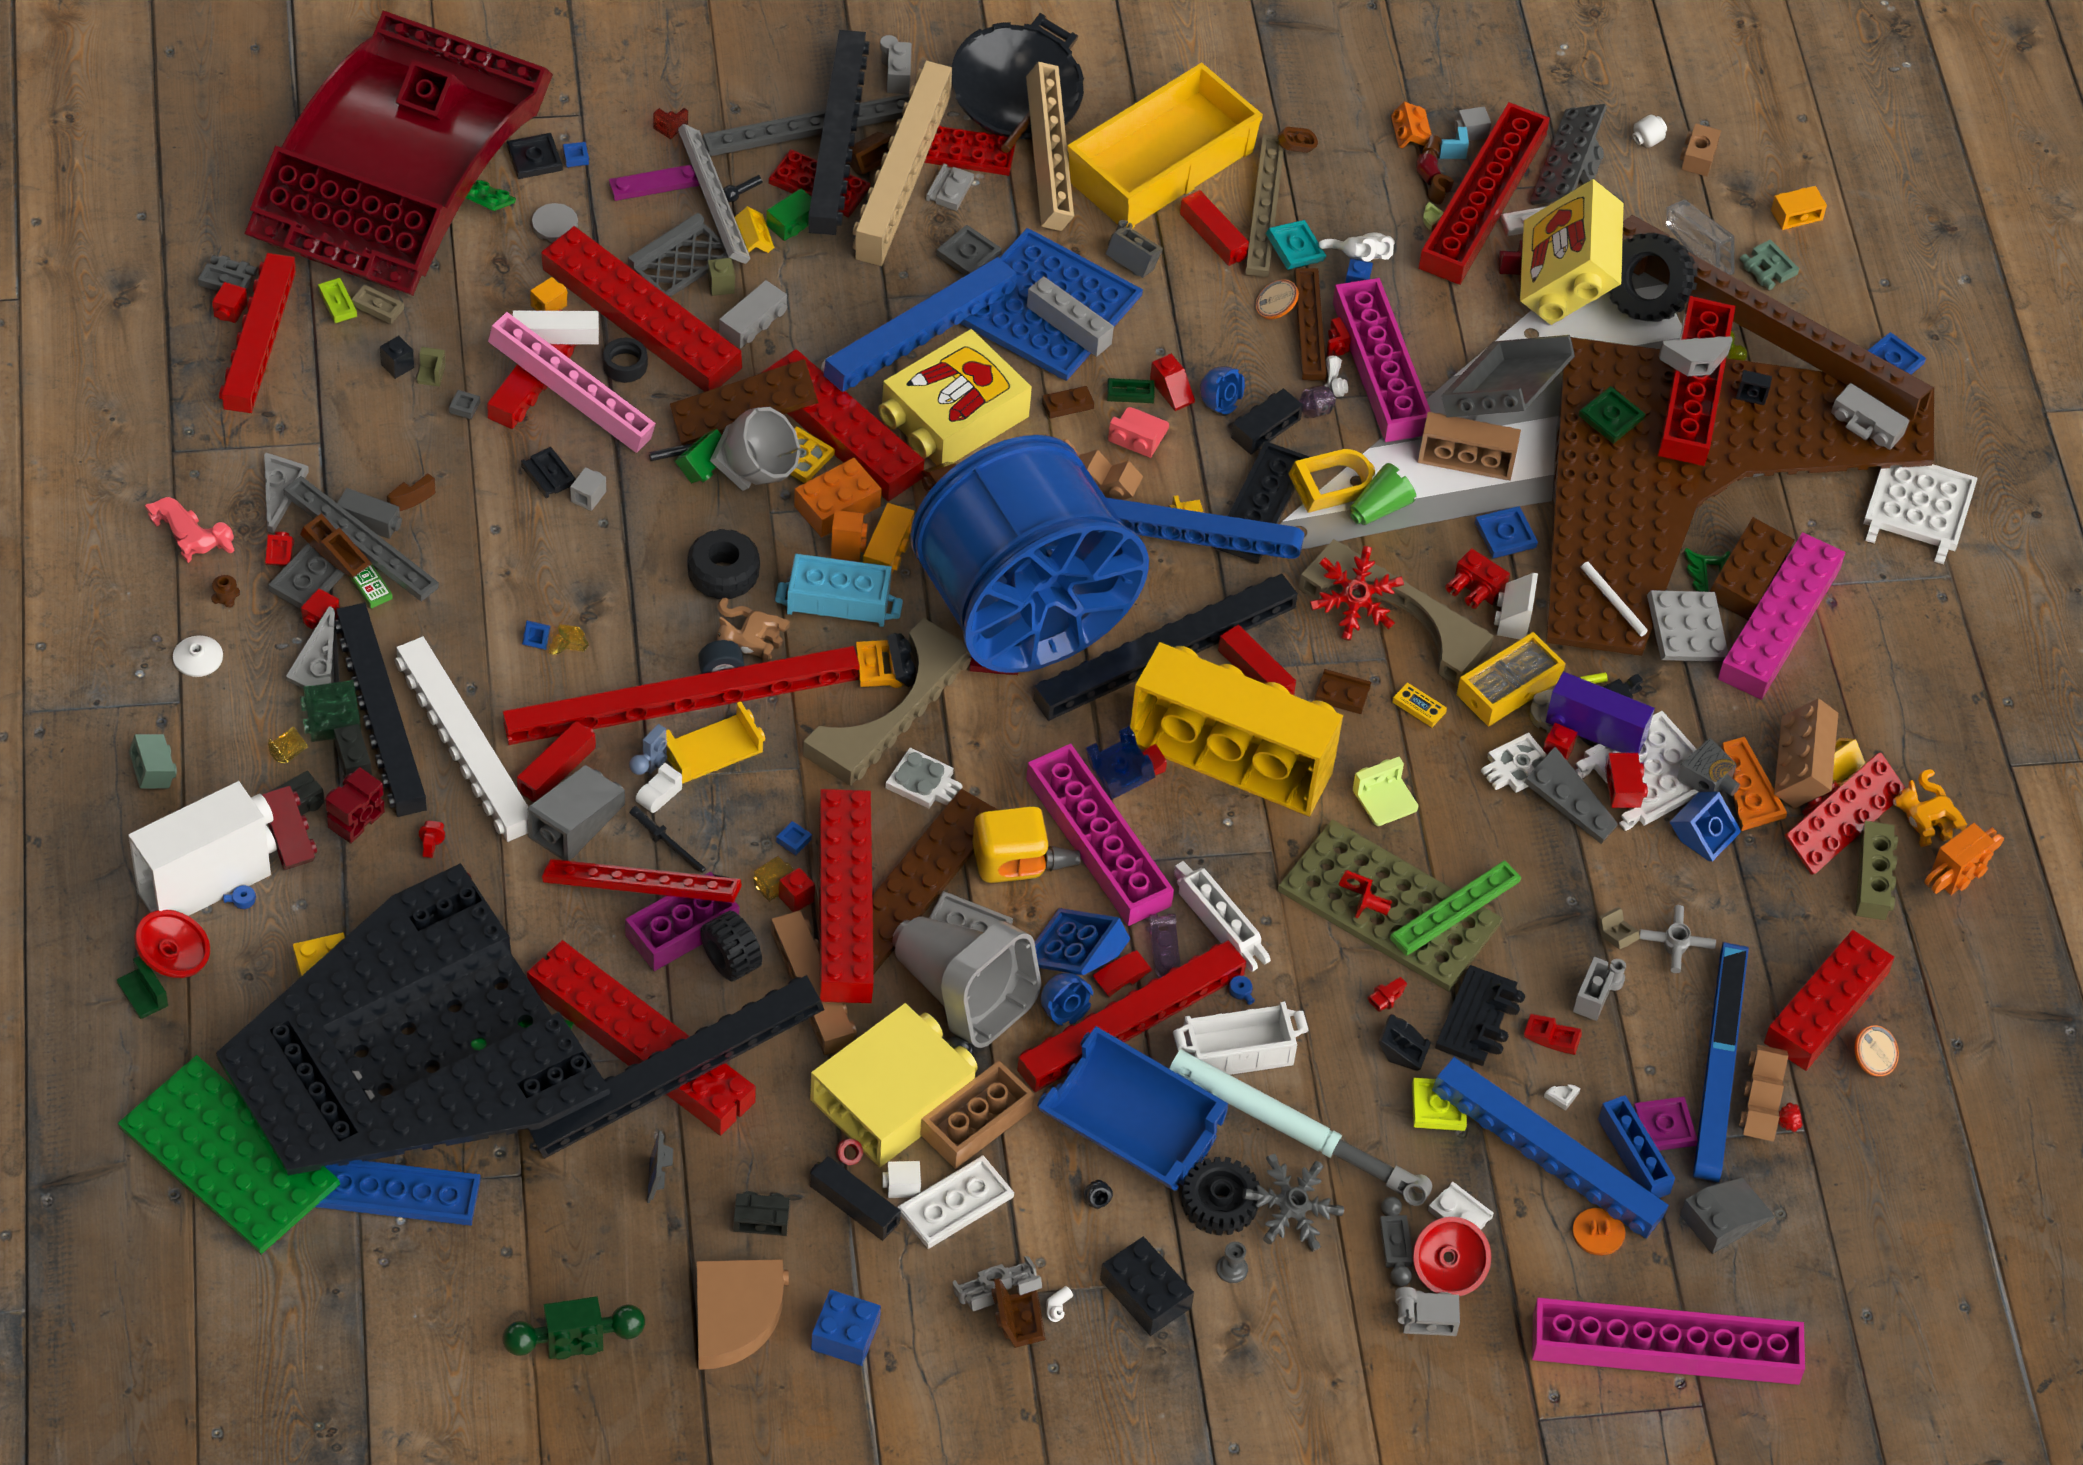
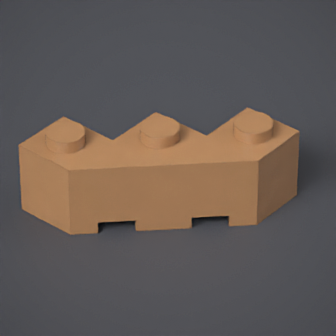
M1067 439L1062 440L1075 450L1106 498L1124 500L1134 496L1143 476L1130 461L1111 465L1098 449L1080 454Z
M1757 1044L1756 1051L1750 1052L1748 1066L1752 1067L1750 1081H1746L1743 1096L1747 1097L1745 1112H1741L1739 1126L1742 1127L1743 1135L1774 1141L1779 1121V1106L1784 1088L1783 1078L1788 1060V1051Z

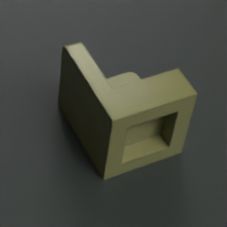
M421 347L417 383L440 387L446 366L445 350Z

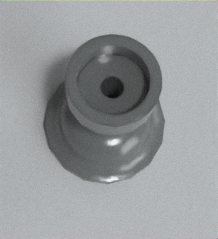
M1230 1242L1225 1248V1256L1218 1261L1217 1273L1225 1282L1238 1283L1243 1281L1248 1273V1265L1244 1260L1246 1248L1240 1242Z

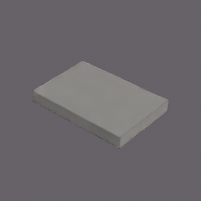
M943 891L929 917L930 919L985 932L999 921L1013 924V918L945 891Z

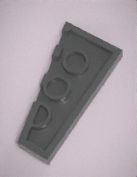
M1556 747L1551 750L1524 781L1526 785L1600 844L1607 839L1618 825L1617 821Z

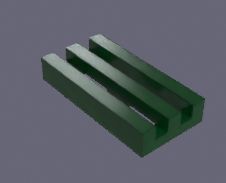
M1108 378L1107 401L1154 404L1155 380Z

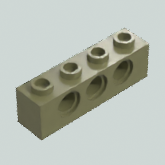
M1871 821L1864 822L1860 834L1856 916L1886 920L1888 912L1894 909L1895 896H1891V891L1895 889L1896 876H1892V870L1895 871L1897 856L1893 855V850H1896L1898 844V836L1894 835L1895 825Z

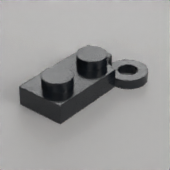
M893 633L887 636L895 677L896 680L909 687L914 685L916 681V667L912 662L910 654L912 648L909 641L901 633Z

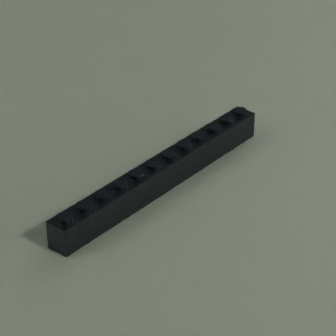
M839 30L809 211V233L836 235L837 227L842 226L843 212H840V210L845 209V196L842 195L847 194L848 180H845V178L850 177V165L848 162L852 163L853 149H850V147L855 145V133L852 132L857 131L858 118H855V116L860 114V102L857 101L862 100L863 87H860V85H864L865 72L862 70L867 69V56L865 55H869L870 41H866V32Z
M1283 574L1269 577L1264 582L1255 586H1249L1238 594L1229 595L1216 604L1207 605L1196 613L1187 614L1174 623H1167L1152 633H1145L1141 638L1132 642H1126L1112 651H1106L1099 657L1090 661H1084L1079 666L1070 670H1064L1048 680L1040 681L1034 686L1033 701L1046 719L1050 721L1137 681L1159 642L1171 647L1185 646L1195 653H1199L1218 644L1220 636L1238 624L1247 631L1295 609L1298 593Z
M807 975L802 978H794L785 987L779 990H771L764 998L745 1004L741 1010L734 1014L722 1016L717 1023L698 1029L694 1035L687 1039H679L670 1048L651 1054L647 1060L639 1064L628 1066L621 1074L607 1077L604 1080L610 1088L609 1095L545 1127L531 1130L530 1133L545 1159L824 1011L823 1004Z

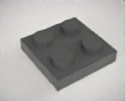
M965 225L937 249L936 256L966 276L1000 256L1002 248L970 226Z

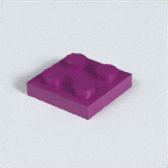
M1685 1097L1634 1103L1633 1108L1659 1151L1697 1145L1698 1139Z

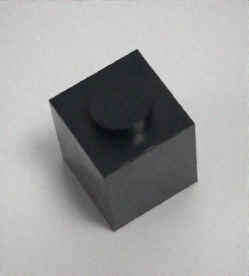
M399 335L380 346L381 365L395 379L414 368L413 349Z

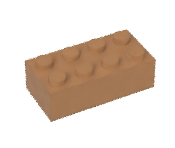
M1428 412L1418 463L1511 481L1521 429L1459 417H1446V415L1441 413Z
M1819 698L1785 714L1781 719L1774 794L1794 809L1832 791L1838 712Z
M997 1061L921 1118L920 1135L956 1169L1033 1111L1034 1093L1002 1062Z

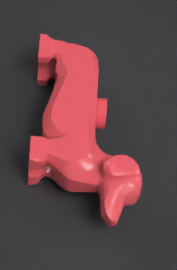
M165 497L145 505L146 510L149 512L150 520L156 526L161 524V519L169 524L177 545L182 550L180 553L188 563L192 560L193 554L207 553L215 546L218 549L222 548L227 553L234 552L232 545L234 535L232 529L227 524L219 522L212 528H201L197 524L199 520L192 510L187 512L177 500L171 497Z

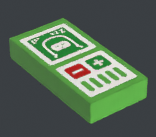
M372 564L353 579L350 577L371 609L393 599L391 591Z

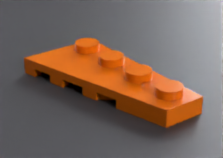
M1745 736L1723 742L1721 749L1737 765L1733 779L1740 783V787L1733 795V800L1741 831L1785 819L1787 811L1779 797L1774 794L1775 790Z

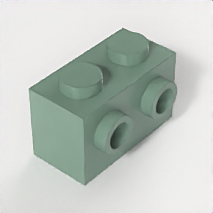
M135 734L129 754L140 789L169 788L172 779L176 777L177 767L172 762L170 745H167L164 734Z

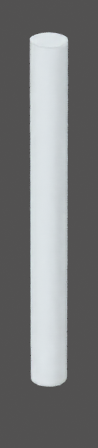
M1585 562L1581 569L1640 636L1645 635L1648 631L1647 628L1589 562Z

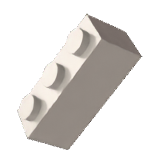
M765 280L719 319V334L741 349L745 344L752 342L759 332L766 330L772 321L777 317H781L786 312L787 294Z

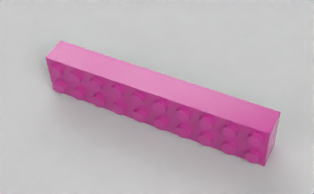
M1537 1298L1533 1311L1532 1360L1799 1385L1805 1371L1804 1322Z

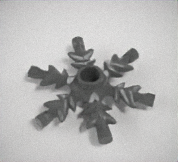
M1275 1153L1267 1156L1266 1159L1273 1169L1267 1170V1173L1277 1180L1273 1183L1281 1187V1193L1276 1195L1270 1187L1268 1193L1260 1185L1256 1186L1257 1191L1247 1188L1243 1191V1199L1258 1200L1256 1207H1261L1267 1203L1268 1208H1271L1274 1204L1279 1205L1280 1214H1272L1276 1219L1265 1223L1266 1226L1271 1228L1265 1234L1263 1240L1267 1244H1272L1277 1234L1284 1238V1225L1290 1228L1288 1219L1293 1217L1298 1221L1296 1230L1301 1228L1300 1240L1303 1242L1307 1239L1312 1252L1320 1249L1321 1246L1314 1236L1320 1235V1232L1310 1225L1314 1221L1307 1219L1305 1213L1311 1210L1318 1217L1319 1212L1328 1220H1330L1329 1213L1336 1216H1342L1344 1213V1206L1329 1204L1330 1198L1323 1199L1318 1202V1197L1313 1201L1308 1200L1306 1192L1314 1191L1315 1189L1311 1186L1322 1182L1321 1179L1316 1177L1323 1169V1164L1315 1161L1309 1172L1303 1167L1302 1179L1297 1177L1299 1186L1292 1187L1289 1184L1291 1175L1286 1177L1287 1165L1284 1163L1280 1166Z

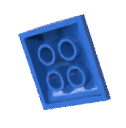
M1059 908L1034 942L1038 966L1042 969L1085 975L1117 958L1129 942L1130 937L1119 917Z

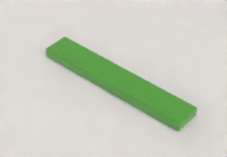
M1504 860L1392 933L1390 940L1408 956L1519 883L1521 876Z

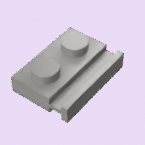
M943 164L927 193L926 201L933 200L938 205L957 211L974 181V174L955 167L951 169L947 167V164Z

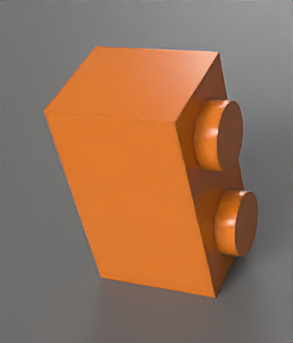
M835 510L832 526V559L860 562L861 552L865 553L867 547L868 524L864 523V513Z

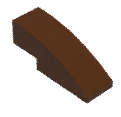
M322 513L306 524L300 533L323 558L352 579L372 564L341 528L335 529Z

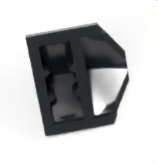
M1394 1014L1388 1016L1378 1042L1389 1062L1416 1071L1422 1068L1431 1044L1427 1038H1423L1415 1027Z

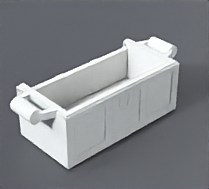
M1280 1002L1278 1006L1260 1009H1249L1192 1019L1190 1016H1185L1183 1027L1174 1030L1173 1034L1178 1051L1182 1049L1217 1069L1232 1075L1294 1065L1297 1049L1295 1037L1308 1032V1026L1303 1011L1289 1010L1285 1002ZM1290 1016L1295 1018L1298 1028L1296 1031L1293 1030Z

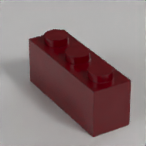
M287 786L262 794L273 814V821L268 823V827L276 842L277 853L283 870L312 862L315 858L314 854L317 853V848L314 840L308 838L306 830L309 829V825L305 815H300L298 806L301 803L298 793L296 791L292 792L291 786Z

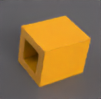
M553 277L547 279L530 290L531 307L536 311H558L567 306L568 292L566 287L562 283H558Z

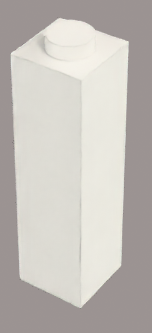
M513 311V317L549 344H599L598 311Z

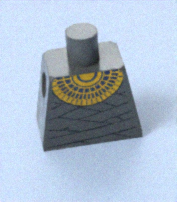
M1711 738L1680 765L1677 775L1679 781L1699 792H1719L1723 789L1733 796L1740 787V783L1733 779L1737 766L1736 763Z

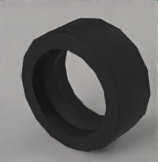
M628 337L617 338L609 342L603 351L604 372L611 379L623 383L640 379L646 373L648 367L647 349L638 340ZM619 354H631L639 359L636 364L625 367L619 366L611 360Z

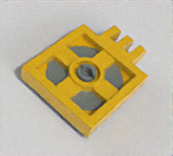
M796 426L794 429L800 445L798 449L800 456L798 466L790 475L806 483L835 455V449Z

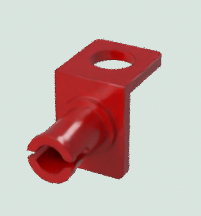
M1345 870L1338 885L1361 894L1355 918L1358 919L1365 908L1387 916L1392 901L1371 894L1370 888L1373 880ZM1347 879H1355V880H1357L1360 884H1359V885L1350 884V883L1347 881Z

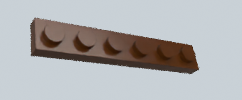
M1295 268V285L1299 291L1297 316L1302 380H1325L1326 364L1318 268Z

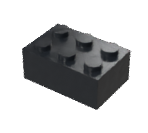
M1144 1236L1102 1263L1100 1281L1150 1336L1192 1308L1194 1291Z

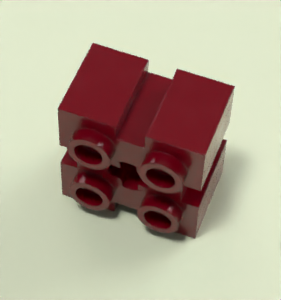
M361 767L354 773L348 774L343 781V787L338 786L336 789H332L325 798L326 811H328V828L350 844L364 832V827L370 823L372 825L385 813L384 800L380 798L384 795L383 783Z

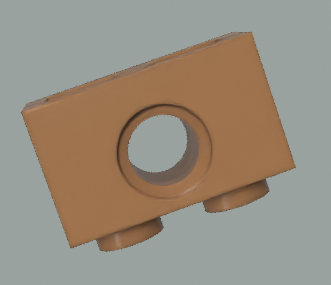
M1695 123L1693 132L1688 131L1685 144L1688 147L1683 146L1680 160H1683L1681 170L1708 177L1721 130Z

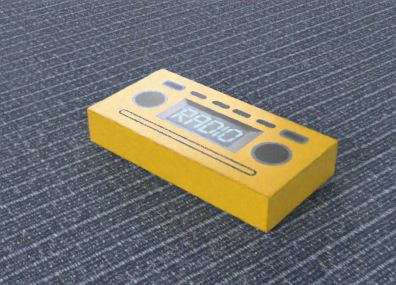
M1408 682L1393 697L1392 703L1431 728L1447 711V707Z

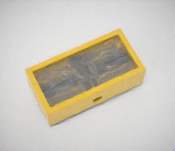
M1532 632L1461 676L1456 695L1489 727L1532 700L1535 694L1546 691L1556 685L1566 663Z

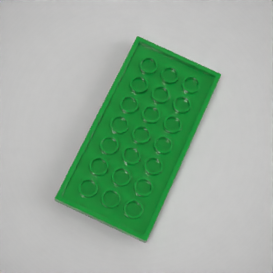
M198 1055L192 1058L118 1122L119 1128L260 1254H263L340 1185L339 1179L324 1166L321 1167V1170L288 1176L236 1089Z

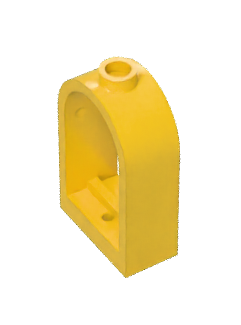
M1342 449L1297 460L1288 474L1307 513L1355 501L1375 475V467L1358 451ZM1340 465L1347 466L1359 475L1362 482L1360 485L1320 494L1310 472Z

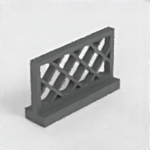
M696 213L629 256L628 266L667 296L671 297L708 273V263L704 267L693 266L694 260L708 261L729 257L722 239L704 224V217ZM704 233L709 238V242L696 241L695 239L698 235ZM681 246H692V253L678 252V248ZM695 247L709 248L708 254L694 253ZM711 248L721 249L725 253L721 256L711 255ZM664 257L675 258V263H661V259ZM677 258L691 259V266L677 265ZM647 268L657 269V276L647 275L643 271ZM660 269L673 270V277L659 276ZM676 271L690 272V276L678 278L676 277ZM659 282L673 283V286L664 291L659 286Z

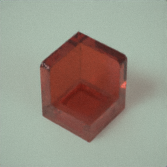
M660 108L653 113V129L670 140L679 133L678 128L682 124L688 125V110L686 108H683L677 114L673 111L666 113Z

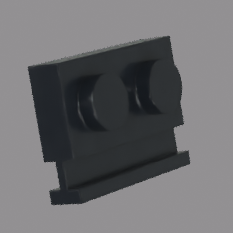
M552 447L530 456V459L526 461L524 459L521 460V467L545 498H548L549 494H556L569 488L576 480Z

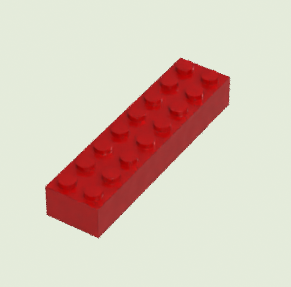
M1690 296L1684 314L1680 340L1714 338L1718 336L1730 337L1736 306ZM1726 358L1711 375L1686 376L1674 368L1658 456L1705 466L1711 446Z
M797 349L761 372L764 373L805 359L819 403L787 414L812 436L834 448L835 456L843 463L855 458L880 486L881 496L888 502L923 478L924 459L846 391H840L823 376V371Z

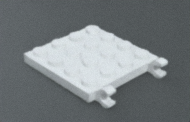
M1934 464L1932 466L1919 467L1892 465L1890 468L1881 469L1863 523L1870 526L1865 541L1875 544L1879 529H1883L1936 545L1939 548L1934 562L1944 565L1948 549L1955 551L1957 548L1977 477Z
M1663 711L1653 715L1647 739L1639 753V761L1644 764L1643 783H1647L1648 794L1646 798H1643L1641 808H1629L1630 811L1621 815L1624 820L1619 822V825L1624 831L1631 829L1638 821L1645 826L1686 804L1699 792L1677 779L1680 765L1697 749ZM1598 744L1585 751V759L1576 763L1578 769L1575 771L1582 779L1595 769L1607 783L1605 765L1608 754L1621 752Z

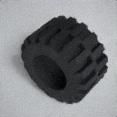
M729 910L702 925L700 931L705 952L713 966L723 977L731 982L736 981L762 965V954L757 938L746 921L736 912Z

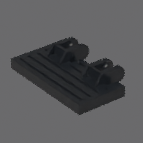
M1470 965L1436 1042L1435 1049L1480 1066H1484L1488 1052L1496 1055L1501 1054L1504 1048L1502 1044L1495 1041L1506 1042L1509 1037L1508 1032L1500 1029L1504 1014L1518 1015L1520 1007L1517 1003H1521L1525 999V994L1516 989L1518 982Z

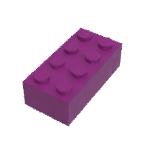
M711 871L705 874L707 876H714ZM666 896L626 918L625 936L651 969L656 971L702 945L700 931L702 925L729 910L739 915V905L735 901L731 903Z

